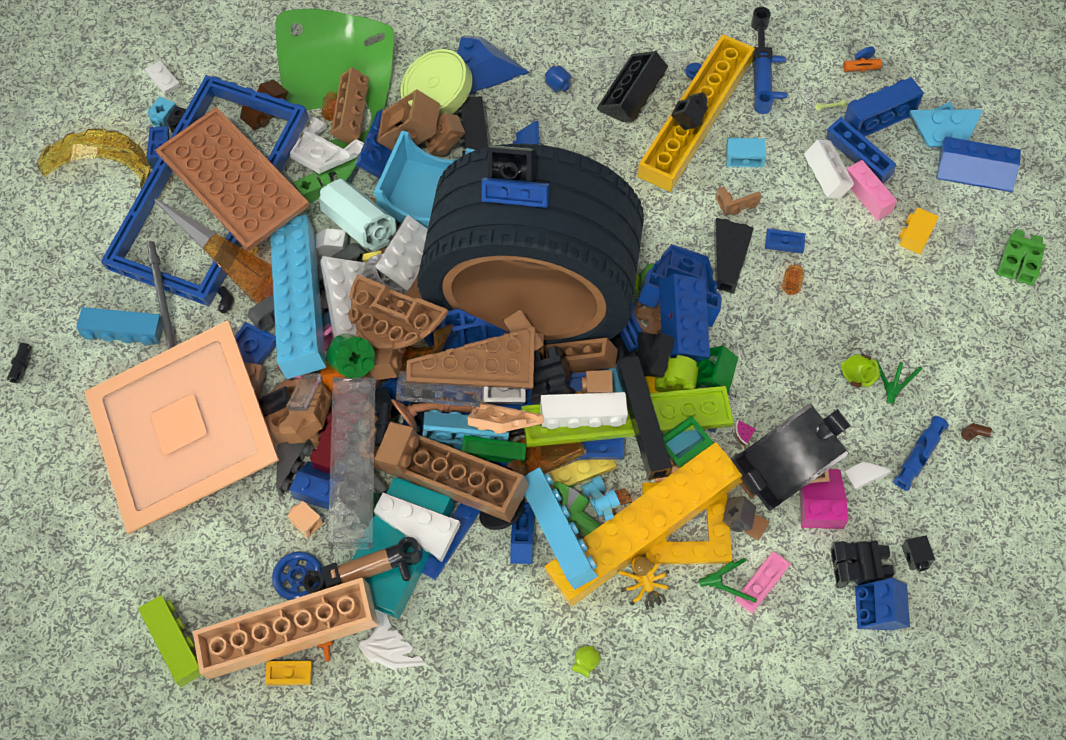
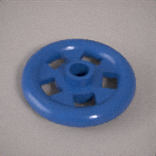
M298 551L285 555L277 562L273 570L272 583L274 589L286 600H293L308 595L306 590L299 592L298 587L303 586V578L309 571H319L323 574L322 564L315 556L307 552ZM298 560L307 561L306 567L297 566ZM286 565L292 567L287 575L282 573ZM297 574L302 575L300 580H295ZM287 580L292 585L288 590L282 585ZM320 582L315 583L312 588H316Z

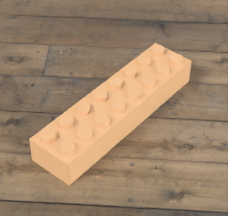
M359 578L193 631L200 674L208 679H212L379 625L370 586L363 578Z

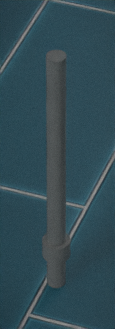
M150 241L147 242L148 263L152 268L167 348L169 350L175 347V341L159 267L161 265L160 256L157 255L155 242Z

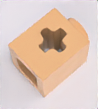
M304 501L299 505L293 506L287 515L290 523L307 538L323 525L321 517Z

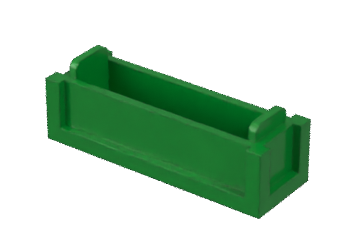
M464 435L461 451L488 461L509 463L514 460H521L524 462L526 444Z

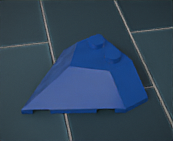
M469 35L461 37L457 54L469 66L472 73V87L469 95L483 88L487 89L512 80L513 77L529 74V71L483 37Z
M460 309L448 310L445 318L435 328L438 353L481 340L503 336V333H510ZM447 385L451 394L471 390L474 387Z

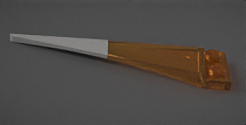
M155 199V203L223 269L251 301L258 304L273 294L272 265L164 202Z

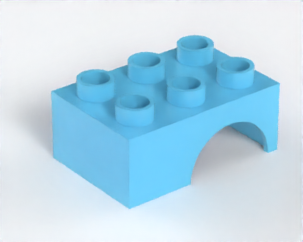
M401 131L375 188L376 204L391 215L395 222L402 223L404 218L409 215L428 229L439 178L442 176L443 171L457 159L447 160L432 156L420 149L412 141L409 132ZM467 148L465 155L475 150Z

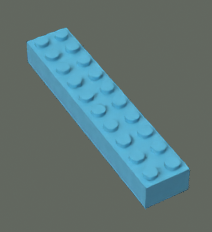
M307 214L294 217L270 235L277 364L286 379L326 368L315 231Z

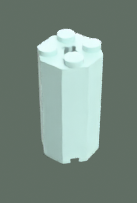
M338 179L320 190L319 202L321 211L363 247L375 252L389 244L390 240L388 238L396 233L395 219L355 186L344 179Z

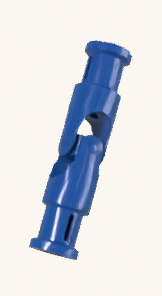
M940 416L932 417L931 424L922 432L916 445L901 466V472L894 478L893 483L905 491L910 490L912 481L915 477L919 476L930 455L940 442L941 434L949 426L945 419Z

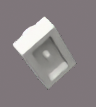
M161 61L145 69L147 75L164 95L180 87V83Z

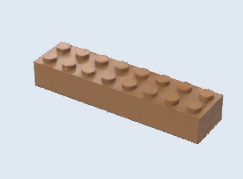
M374 427L359 454L370 467L397 478L406 479L417 486H423L431 491L451 497L452 500L511 522L529 487L524 475L418 435V445L412 452L410 465L405 469L404 474L382 469L374 460L379 449L378 446L374 445L377 430Z

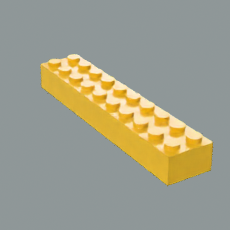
M724 34L721 35L680 101L685 100L689 96L701 92L706 95L708 110L705 112L701 124L697 128L684 130L670 115L640 161L638 178L669 192L673 190L751 65L755 51L754 47Z
M715 442L614 515V518L606 521L583 538L588 548L585 551L587 557L592 556L597 565V568L594 569L598 576L597 578L574 590L568 582L557 558L544 566L545 572L572 607L618 574L619 570H623L630 565L633 558L648 552L653 546L663 541L742 483L741 477L743 476L727 454Z

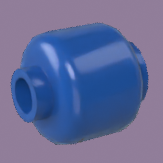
M553 65L545 73V83L554 92L558 93L561 90L565 92L571 86V74L561 65Z

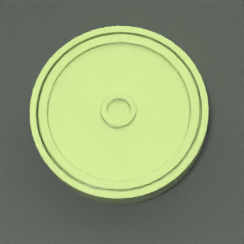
M447 49L430 51L415 60L406 71L401 82V98L418 89L440 103L439 117L443 113L453 114L462 106L471 91L472 73L469 66L456 52ZM413 100L408 102L410 106H412Z

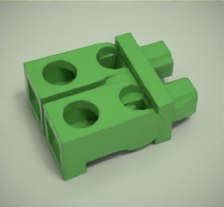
M1015 229L1005 245L996 274L1012 280L1017 274L1016 281L1033 286L1040 273L1046 244H1043V237L1034 235L1030 240L1024 238V231Z

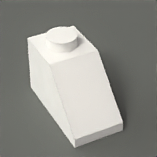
M326 228L315 234L317 256L331 257L347 247L349 241L346 231Z

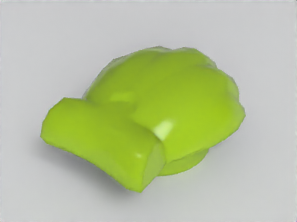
M584 645L579 647L575 654V664L571 670L589 678L591 671L600 663L601 656L599 651L594 646Z

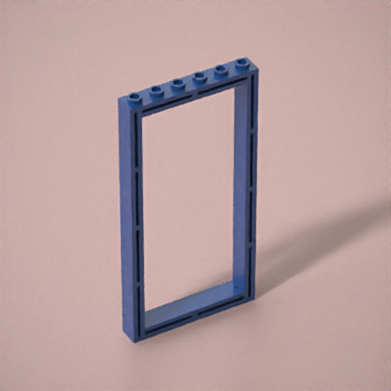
M206 75L171 138L204 116L216 96L288 120L268 158L269 162L281 173L291 150L309 120L306 108L300 104L289 103L282 98H274L267 93L256 92L249 87L238 86L234 82L223 81L216 76ZM160 157L101 260L107 270L155 287L152 268L125 259L155 205V199H158L173 172ZM229 232L201 285L161 272L164 291L209 307L242 245Z

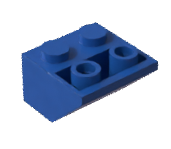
M890 578L855 586L857 629L893 631L910 627L907 584Z

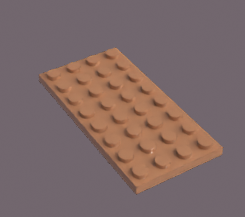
M217 107L155 149L157 155L247 252L310 206L309 202Z

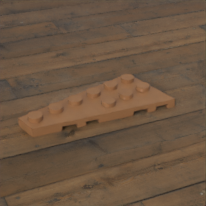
M535 326L500 337L466 344L455 349L451 348L440 353L407 360L406 383L533 389Z

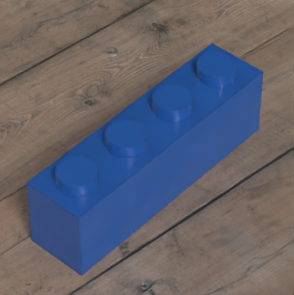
M842 117L827 129L828 141H831L837 149L854 163L863 160L883 184L895 173L896 163Z

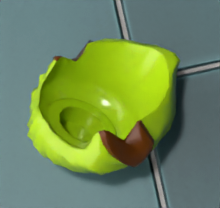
M863 353L854 354L840 364L844 377L852 386L858 388L861 386L869 387L880 379L881 373L877 360Z

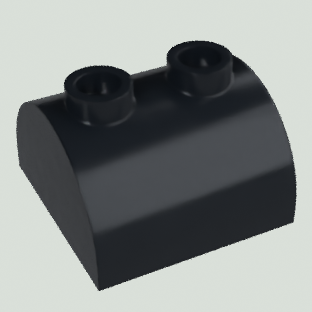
M488 146V178L536 182L538 157L535 149Z

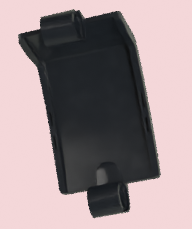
M810 403L749 448L732 457L731 461L742 474L741 480L753 496L756 494L765 507L771 511L849 454L837 436L851 425L839 409H836L823 419Z

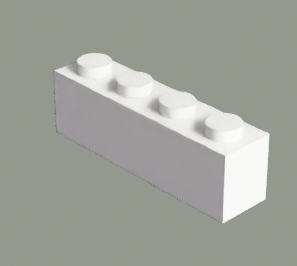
M625 392L541 395L540 414L544 415V423L541 424V427L549 429L565 426L569 428H578L580 426L599 427L601 425L617 427L626 424L628 413Z

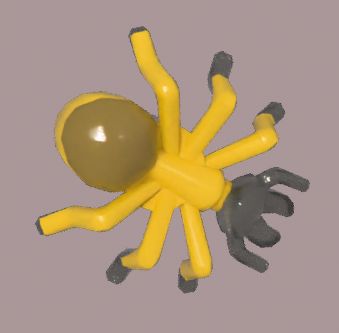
M659 554L655 556L652 569L651 563L647 558L636 556L631 562L634 574L622 570L617 571L620 575L633 578L635 583H637L633 586L621 588V592L633 591L643 586L639 595L630 602L631 606L642 599L645 590L647 591L644 602L646 610H649V605L654 608V602L657 606H660L661 599L659 596L666 603L664 594L654 591V587L667 590L672 588L668 585L654 583L655 580L666 577L670 572L665 570L662 574L654 576L655 571L659 567Z

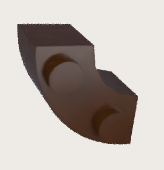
M274 79L261 83L257 90L259 93H267L277 99L282 98L286 100L288 91ZM242 105L240 119L253 130L266 127L269 120L274 117L273 115Z

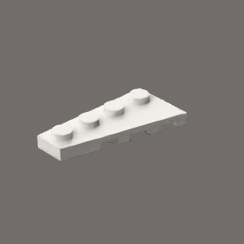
M385 493L382 494L374 509L375 515L393 528L398 529L406 537L415 538L421 548L433 554L441 562L460 526L458 520Z

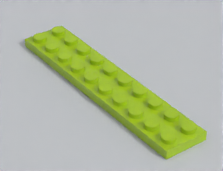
M726 386L650 393L662 434L667 433L691 415L702 429L732 427L734 424ZM540 404L521 406V410L540 414ZM628 409L626 424L617 427L601 425L599 427L580 426L578 428H569L565 426L549 429L541 427V424L524 428L527 447L634 437L635 433ZM691 425L684 431H693L695 428Z

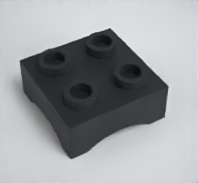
M639 332L636 356L639 357L644 376L664 377L668 368L670 353L673 350L674 337L664 333L651 334Z

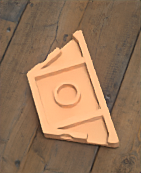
M481 402L476 403V408H473L472 413L468 416V425L477 427L479 430H493L494 433L498 434L544 423V415Z

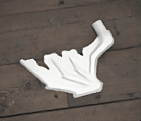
M375 609L379 626L375 627L369 638L361 639L358 643V647L371 663L378 662L395 671L397 668L427 665V662L423 661L420 656L414 658L403 656L410 654L413 647L408 642L401 641L404 637L397 630L388 631L391 628L388 615Z

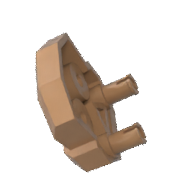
M305 377L295 381H282L270 393L287 386L290 390L291 405L264 417L273 444L276 445L284 442L289 444L304 443L309 439L313 446L317 448L319 444V430L323 428L326 416L331 411L334 412L335 406L331 403L332 394L315 377Z

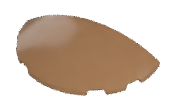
M358 274L349 294L352 302L348 315L350 322L356 326V334L366 339L373 347L378 349L394 350L419 342L434 331L448 313V310L417 297L414 299L391 290L386 285Z

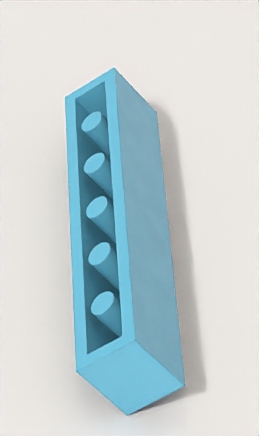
M539 467L524 476L529 484L525 496L570 585L575 590L597 578L598 576L594 570L597 568V565L592 556L587 557L585 551L588 548L582 538L578 539L577 534L579 530L575 523L569 522L568 517L571 515L565 505L561 506L559 501L562 500V497L558 490L552 489L551 485L554 482L549 473L544 474Z

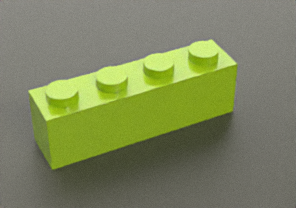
M160 595L140 606L138 610L179 687L181 688L201 676L197 655L192 651L195 645L189 635L185 637L182 630L185 629V626L180 617L175 618L172 612L176 611L171 600L166 601Z

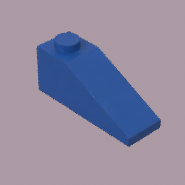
M523 502V513L512 524L510 563L532 564L534 512L529 502Z

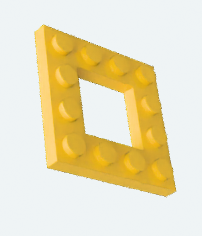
M660 482L642 483V495ZM727 494L706 508L709 541L667 542L665 538L645 553V557L650 561L651 565H654L656 555L660 556L659 564L730 563L732 561L730 527L722 522L728 499Z

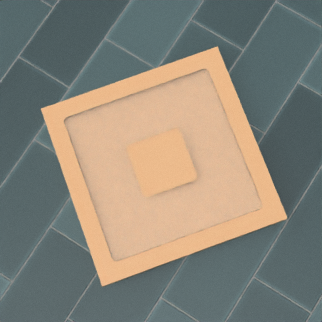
M228 320L84 391L127 534L279 461L233 329Z

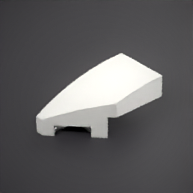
M864 461L845 471L856 490L874 480L878 481L891 474L888 468Z

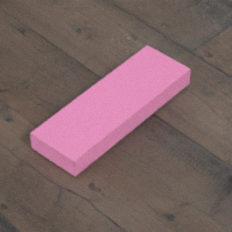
M773 551L741 591L756 598L757 602L754 603L739 596L735 598V601L753 614L791 564Z

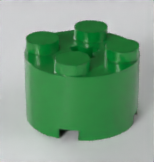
M344 333L336 336L331 341L332 343L326 352V359L330 368L347 378L356 379L363 377L374 368V350L366 339Z

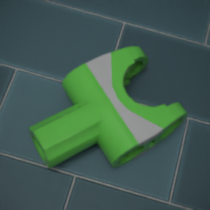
M555 481L553 487L563 497L561 506H566L571 515L568 517L569 522H574L582 535L587 536L601 526L599 522L583 512L589 504L588 499L573 488Z

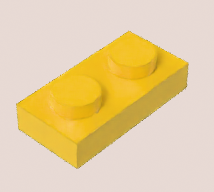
M267 661L266 686L311 685L312 661Z

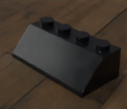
M657 51L631 54L597 106V110L621 122L634 121L668 68V65Z

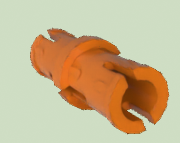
M860 58V60H845L843 62L844 72L860 71L862 73L865 70H881L882 67L881 58Z

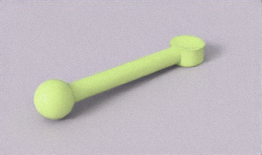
M841 100L838 103H830L823 105L817 103L815 105V109L817 111H821L822 108L836 106L845 107L847 105V102L845 100Z

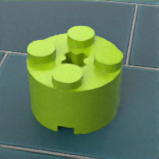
M677 355L676 358L669 357L668 368L664 377H656L655 390L658 392L696 389L699 370L697 362L682 355Z

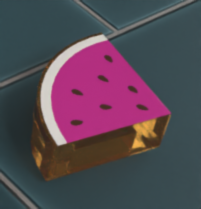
M737 420L734 431L738 442L743 447H747L755 432V428Z

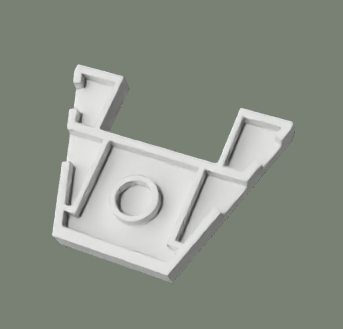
M312 117L310 125L304 129L302 138L298 139L291 150L290 157L320 174L357 158L364 143L355 139L342 149L318 136L327 129L326 123Z

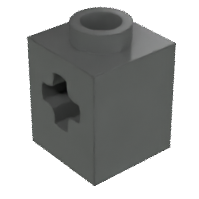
M746 497L727 499L722 522L734 532L751 530L757 507Z

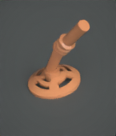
M395 399L391 400L416 433H418V427L414 417L417 415V412L439 410L441 412L448 411V413L452 411L472 413L473 408H476L475 405L453 403L452 400L448 402V400L443 399L436 402L408 405L407 407Z

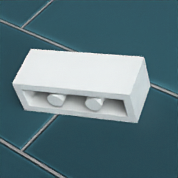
M817 139L804 153L808 165L812 168L815 178L819 181L827 198L841 199L854 185L831 141Z

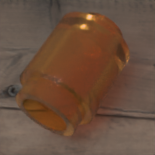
M334 92L327 93L323 98L321 115L328 121H333L337 93Z
M789 265L785 270L781 286L785 293L795 295L801 291L805 275L804 269L801 266Z

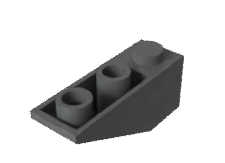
M309 439L304 443L289 444L284 442L277 444L279 461H277L276 489L279 496L282 497L285 491H289L294 475L303 466L302 461L305 456L308 457L311 454L313 446Z

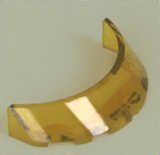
M99 128L87 129L86 132L77 134L75 132L66 134L62 140L52 146L50 144L46 146L36 164L42 176L47 177L55 169L72 161L86 158L110 159L130 168L140 179L141 189L150 175L148 159L138 144L120 132Z

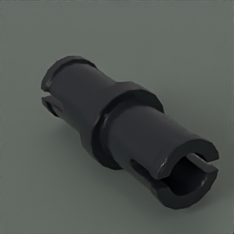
M27 343L19 344L16 356L11 360L12 366L6 378L11 383H19L23 370L27 368V359L32 350V346H29Z
M388 403L379 404L378 421L375 422L377 430L374 443L378 447L381 445L391 419L392 405Z

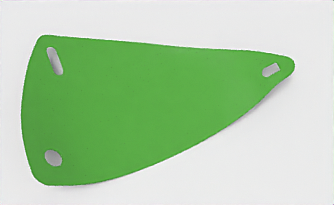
M294 9L281 12L275 21L276 47L281 84L288 91L286 100L295 105L300 104L306 110L330 105L337 99L341 74L353 67L369 77L366 103L371 112V123L368 129L361 133L357 139L364 143L376 113L385 108L393 61V28L373 19L330 10ZM295 23H299L303 27V32L299 36H293L290 32L291 26ZM379 33L385 34L383 40L369 46L364 45V41L367 38ZM340 139L328 140L342 149L349 145ZM358 157L320 174L315 171L313 172L319 176L324 186L332 183L329 177L330 172H336L338 179L347 181L356 167L355 164Z

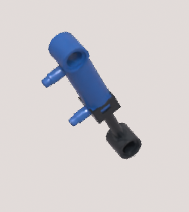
M766 7L755 8L751 21L752 28L758 31V47H754L752 68H754V110L759 114L769 113L774 99L788 97V93L772 91L771 63L786 62V57L773 55L772 47H765V30L768 28L771 16L770 10Z

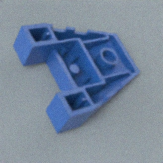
M671 244L659 261H656L652 269H649L639 289L637 302L656 308L660 300L659 280L669 275L679 274L705 279L708 326L712 327L721 310L722 297L717 292L716 288L718 285L713 280V270L708 256Z

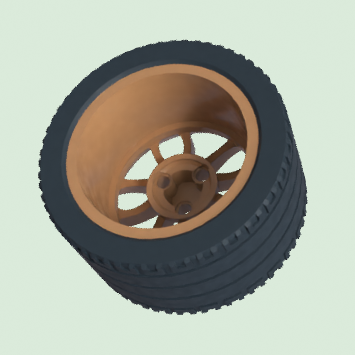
M502 144L495 146L536 150L538 157L536 183L549 184V206L544 208L483 202L482 179L488 178V147L475 150L453 161L443 171L437 184L417 279L422 299L447 310H463L507 332L509 330L502 320L520 309L531 326H535L536 333H544V345L608 338L610 340L619 334L631 318L644 222L643 207L634 189L607 166L579 153L538 144Z

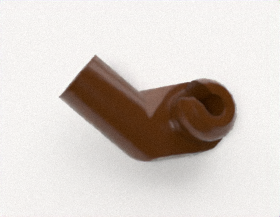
M972 423L962 430L961 435L966 441H970L978 435L989 438L992 428Z

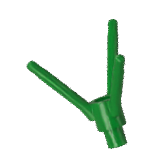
M877 360L881 373L880 377L886 390V403L894 404L895 398L898 397L901 390L923 368L921 366L918 367L907 379L898 384L903 362H899L894 381L888 382Z
M745 558L735 563L731 561L717 572L707 574V577L699 579L701 587L715 586L717 589L725 590L754 603L757 602L756 598L723 585L722 575L746 562Z

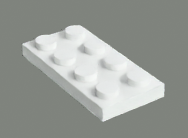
M407 215L375 268L405 290H408L419 273L428 229Z

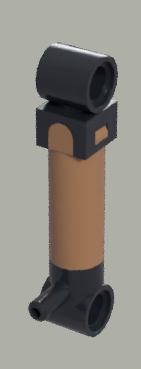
M404 537L396 545L340 565H337L335 562L321 567L323 574L319 571H310L303 578V586L308 594L359 578L366 579L399 567L402 580L409 581L411 575L407 565L419 563L423 553L415 538ZM408 549H414L413 552L406 554ZM320 582L316 588H312L315 583Z

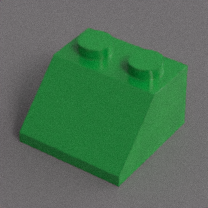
M724 345L710 348V358L697 362L699 370L696 389L726 386L727 393H729L738 357Z

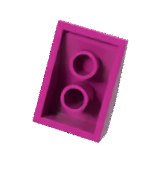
M828 469L829 482L809 483L799 490L801 528H845L848 522V508L840 469Z

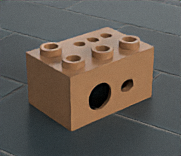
M418 89L411 92L382 112L377 142L393 151L401 131L409 132L412 141L416 145L433 137L437 131L436 126L440 114V103ZM410 100H413L412 106L408 103Z

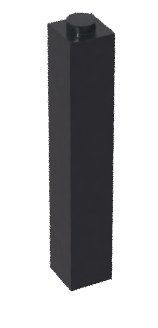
M625 356L618 359L616 371L622 392H625L627 409L648 480L668 477L672 466L639 357Z

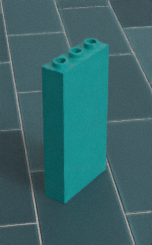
M394 477L386 493L450 517L454 508L451 497L431 491L423 486H417L403 478L401 480ZM375 515L352 560L396 545L406 536ZM421 548L423 556L420 562L415 565H407L411 575L409 581L402 580L399 567L364 579L370 586L376 610L397 619L400 618L422 574L425 563L431 555L430 552ZM408 549L406 554L413 552L414 549Z

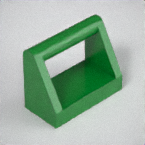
M692 415L663 435L668 456L677 468H681L714 444ZM692 425L701 439L676 456L666 443Z

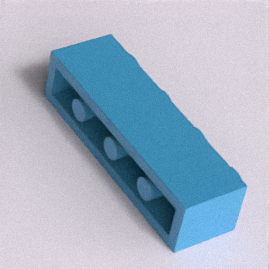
M82 307L76 329L81 337L87 340L100 338L108 342L121 340L129 344L141 342L144 345H152V343L159 344L163 323L160 314Z

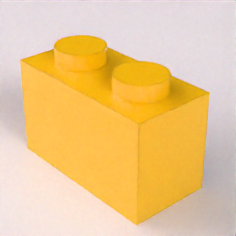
M917 207L915 213H910L906 221V224H909L908 227H903L898 238H901L899 246L921 255L939 216Z

